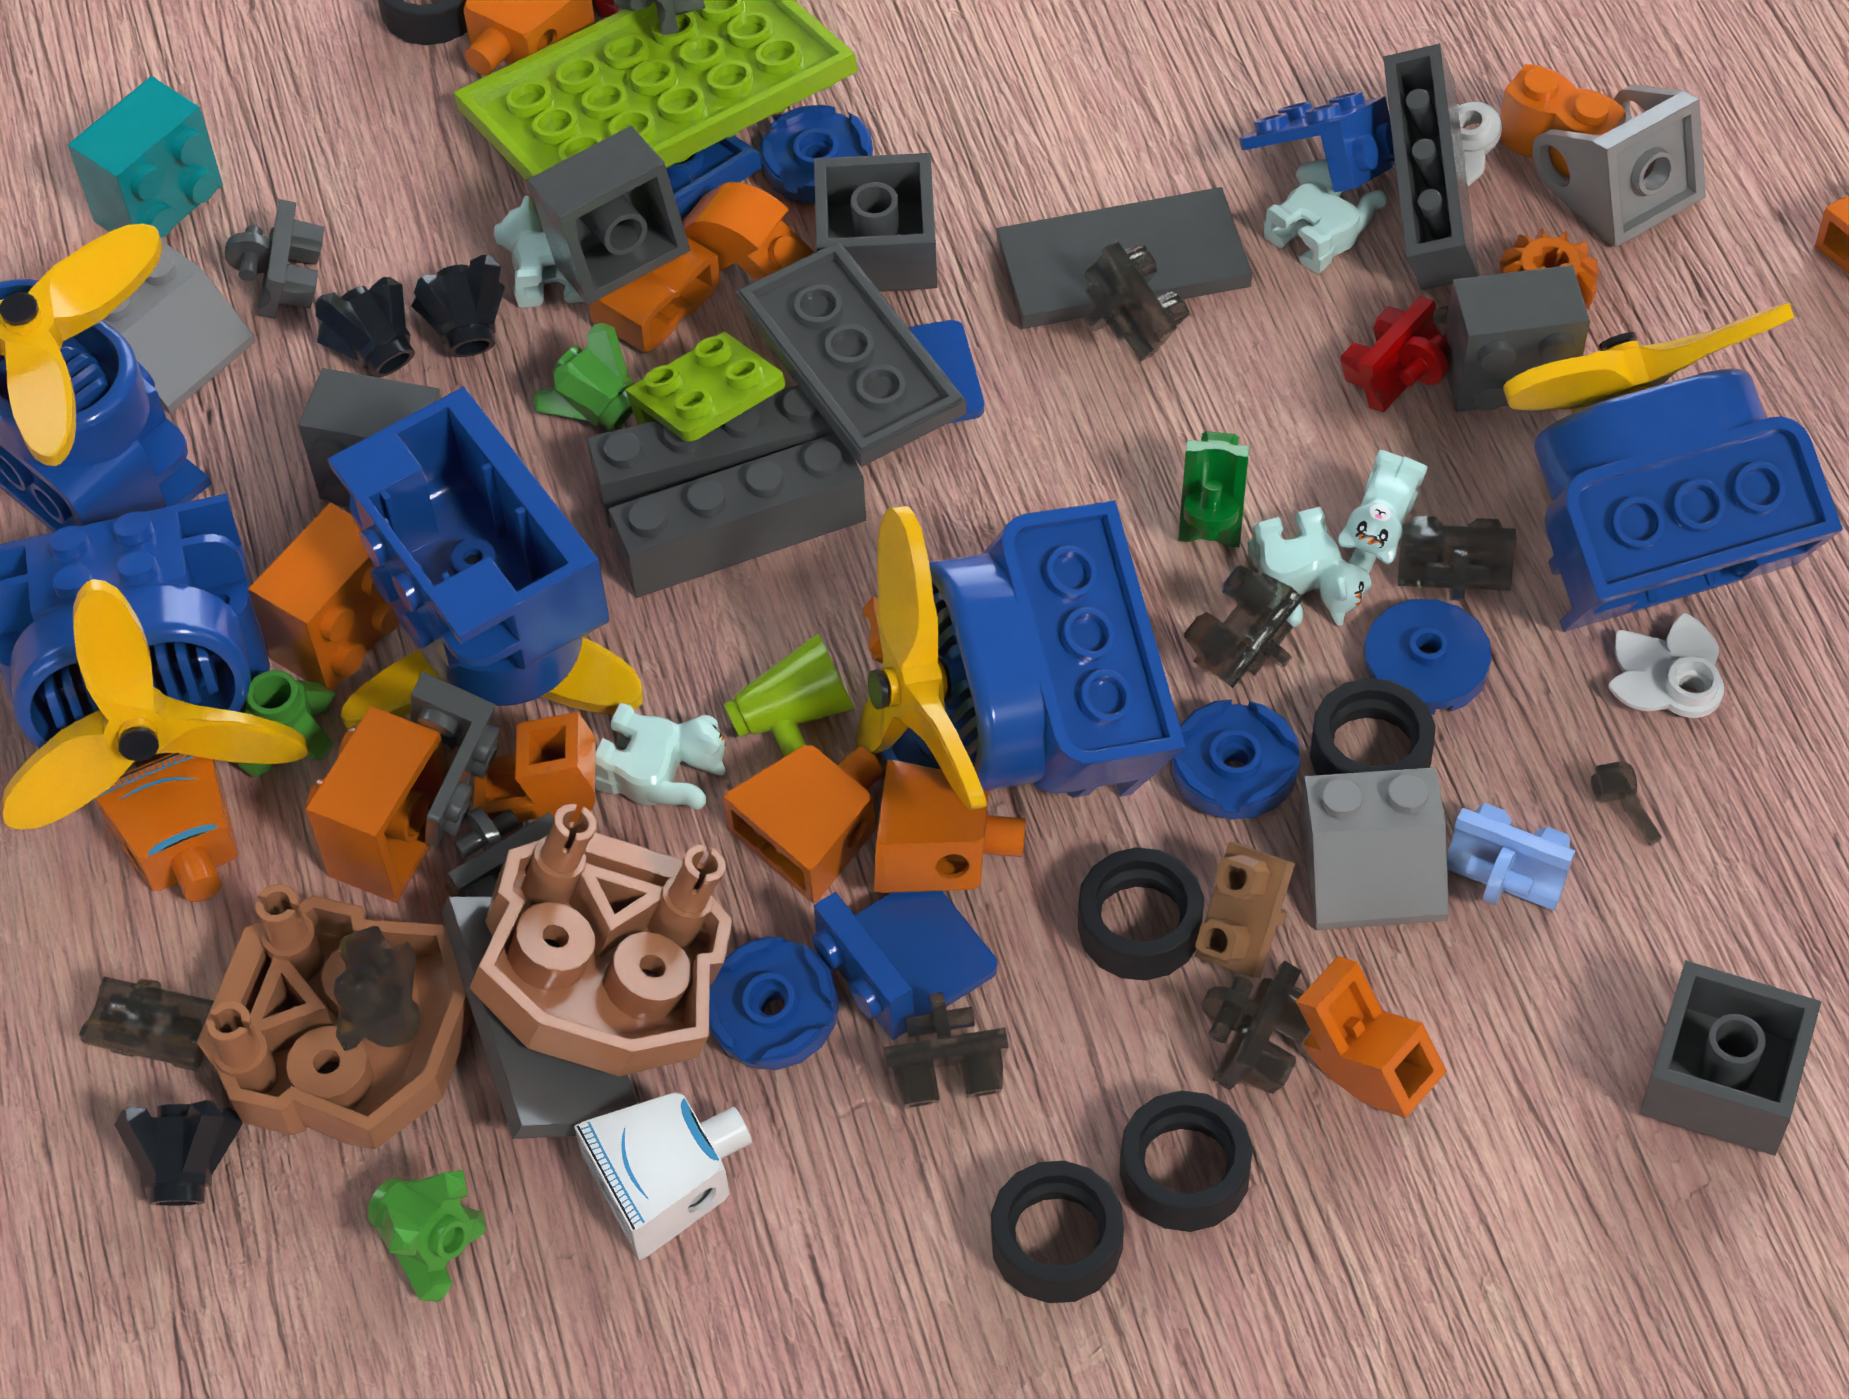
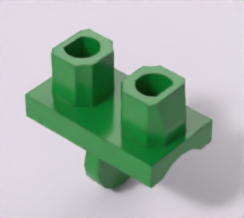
M1206 431L1202 433L1201 441L1187 440L1178 541L1215 540L1230 547H1240L1250 446L1238 445L1239 437L1236 434Z

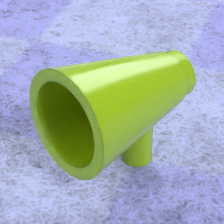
M819 632L734 695L735 699L724 703L730 720L740 738L750 733L757 735L772 731L784 757L801 746L806 745L797 724L855 710Z

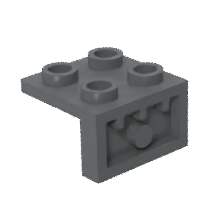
M422 671L411 693L410 721L439 731L445 751L452 752L455 746L459 747L457 755L426 818L425 843L438 848L445 832L454 837L458 834L472 802L469 798L473 787L469 786L468 783L472 775L482 779L485 777L499 746V743L496 741L501 728L493 725L494 703Z

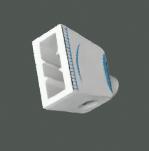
M676 1092L598 1116L574 1126L581 1155L639 1261L651 1255L726 1200L730 1193L726 1170L721 1159L752 1144L747 1126L734 1106L700 1123L682 1093Z

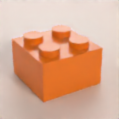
M331 502L248 588L271 660L306 681L319 682L328 689L333 690L343 678L352 676L360 668L366 653L384 634L393 632L400 622L396 617L392 603L389 605L385 602L371 578L370 570L375 567L362 544L359 535L361 530L356 525L353 516Z
M370 706L357 727L352 726L345 733L339 747L337 760L327 776L319 778L311 787L305 809L329 877L392 902H398L431 847L430 844L425 843L426 818L450 769L439 731Z

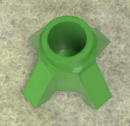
M601 322L594 324L586 335L588 340L586 348L582 350L578 345H574L557 361L552 370L555 382L554 388L544 387L537 390L533 395L532 402L536 412L588 420L594 426L601 424L609 432L618 429L633 414L625 389L635 384V382L628 375L615 327Z
M279 670L263 672L250 682L247 699L239 712L279 722L297 730L307 741L309 753L306 758L318 761L324 760L334 745L315 721V716L318 713L326 714L336 694L319 682L295 680L290 674ZM238 763V766L252 777H257L271 770L273 765Z
M463 1170L443 1172L422 1180L391 1178L377 1188L369 1202L368 1219L370 1224L376 1228L386 1243L388 1252L396 1254L419 1300L437 1302L446 1296L453 1283L446 1271L447 1263L460 1255L467 1243L473 1242L486 1232L487 1225L482 1211L463 1207L460 1204L461 1198L468 1196Z

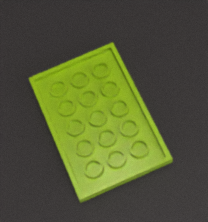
M704 0L705 9L675 15L679 32L662 35L656 4L653 2L649 7L642 10H621L453 93L458 110L527 181V179L629 126H632L665 162L667 168L675 163L687 160L691 155L725 138H730L741 130L773 114L784 111L789 106L821 90L832 87L837 82L858 72L855 53L795 0Z

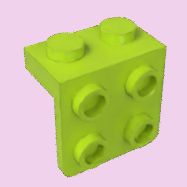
M724 331L717 336L708 337L700 341L695 349L673 362L652 369L646 374L644 379L626 388L625 391L638 425L657 420L683 441L691 442L700 439L779 392L785 387L786 382L780 369Z

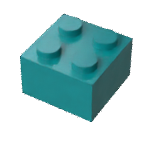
M153 76L146 79L67 144L93 220L108 232L126 225L147 224L154 226L158 230L160 238L165 237L177 223L201 203L209 200L215 191L223 185L200 106Z

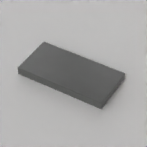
M1222 187L997 228L998 247L1023 329L1251 287L1252 272Z
M840 241L735 291L737 306L860 467L967 414L965 398Z
M449 897L441 909V914L512 1139L577 1136L575 1125L638 1104L628 1075L619 1077L527 1049L473 993L469 987L492 940V935L485 923L492 897ZM544 939V941L548 945L557 948L560 947V945L557 942L550 939Z

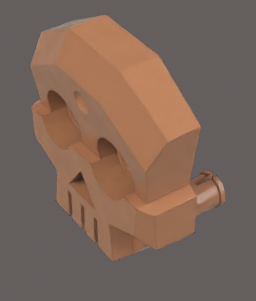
M577 804L562 806L557 810L553 818V825L547 836L508 851L496 880L485 921L492 935V940L469 988L527 1049L619 1077L697 1058L709 1037L710 985L713 984L724 964L733 921L712 894L718 881L722 879L726 871V861L723 855L712 847L705 863H699L706 845H696L687 850L683 860L596 833L597 820L594 814L585 807L582 808L577 822L572 823L570 821ZM544 939L553 940L560 945V947H552L548 945L544 941ZM641 969H647L657 977H649Z
M283 884L268 886L258 895L262 903L255 902L254 905L256 914L261 921L245 926L197 1044L211 1066L218 1072L227 1095L243 1123L288 1135L303 1132L309 1127L348 1145L377 1149L442 1100L473 1018L446 926L442 924L371 920L366 918L363 906L314 895L299 902L297 893L291 887ZM360 976H373V979L366 985L357 986L353 984ZM326 1063H339L338 1068L331 1073L322 1074L318 1072Z

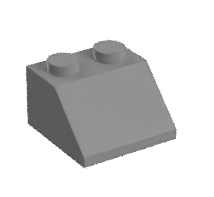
M161 240V257L151 275L128 299L103 320L128 341L137 361L149 372L154 380L155 389L158 392L163 409L171 414L254 344L255 338L205 272Z
M1436 767L1304 776L1300 824L1316 930L1448 921L1446 823Z

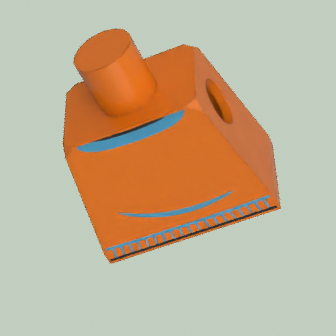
M172 753L124 773L110 789L95 798L107 828L151 890L161 891L179 883L185 899L190 902L207 900L220 891L222 881L216 867L233 861L238 855V849L223 781L215 760Z

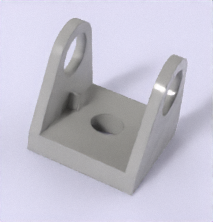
M1630 85L1619 91L1614 98L1627 112L1625 123L1601 136L1549 129L1538 135L1533 142L1534 162L1546 185L1599 238L1615 248L1706 197L1700 100L1683 90ZM1631 101L1637 103L1644 110L1642 114L1632 118L1630 112ZM1549 146L1556 148L1565 159L1570 173L1569 182L1562 178L1555 170L1550 159ZM1652 164L1654 166L1653 170L1644 179L1646 169Z

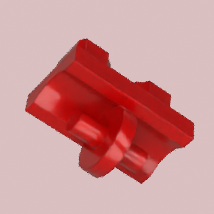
M1419 296L1406 311L1387 306L1376 318L1373 328L1376 343L1372 347L1352 343L1341 355L1340 362L1345 380L1364 388L1369 408L1385 412L1408 386H1413L1417 381L1427 385H1435L1448 373L1449 364L1444 355L1445 350L1448 348V343L1437 330L1433 321V313L1436 310L1434 300Z

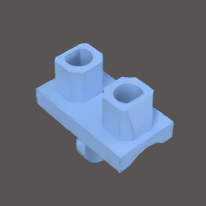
M1487 803L1480 805L1475 812L1462 808L1456 819L1452 841L1447 852V870L1486 884L1483 901L1497 905L1504 891L1554 911L1561 898L1576 851L1569 848V835L1547 826L1543 829H1537L1535 834L1510 826L1512 819L1505 810Z

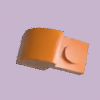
M728 182L716 187L700 199L682 222L688 238L718 255L719 272L737 262L755 281L815 253L781 220L789 209L771 194L746 183Z
M577 711L517 723L516 753L494 757L485 777L482 779L475 776L474 808L478 806L482 808L491 820L510 809L518 822L538 819L547 813H550L554 818L557 810L568 804H577L570 821L572 823L577 822L583 807L591 811L595 804L596 740L580 713Z
M1337 956L1296 1001L1312 1032L1302 1044L1311 1059L1331 1080L1369 1106L1407 1118L1447 1072L1423 1023L1383 1011L1357 961Z

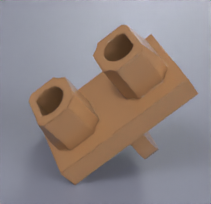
M1229 842L1224 859L1220 860L1214 883L1216 886L1205 923L1201 924L1195 947L1197 950L1195 957L1252 978H1261L1276 926L1283 925L1287 912L1282 909L1295 862L1257 851L1237 842Z

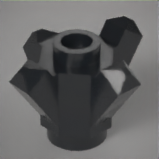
M483 254L470 260L469 266L463 264L452 265L441 269L436 275H423L417 281L414 290L416 297L411 307L441 335L442 342L447 344L451 356H474L490 350L495 345L493 334L496 332L494 322L505 286L499 282L501 265L490 255Z
M382 277L369 290L366 286H359L341 297L333 292L321 295L317 299L315 316L322 321L318 329L317 343L357 360L362 368H369L374 377L377 378L396 372L414 357L415 351L410 345L411 335L406 328L403 285L395 279Z
M204 1100L191 1104L157 1106V1117H151L146 1108L129 1106L121 1111L114 1125L142 1174V1186L149 1188L148 1204L155 1206H191L205 1203V1187L212 1186V1174L243 1123L232 1108L219 1110L212 1100Z

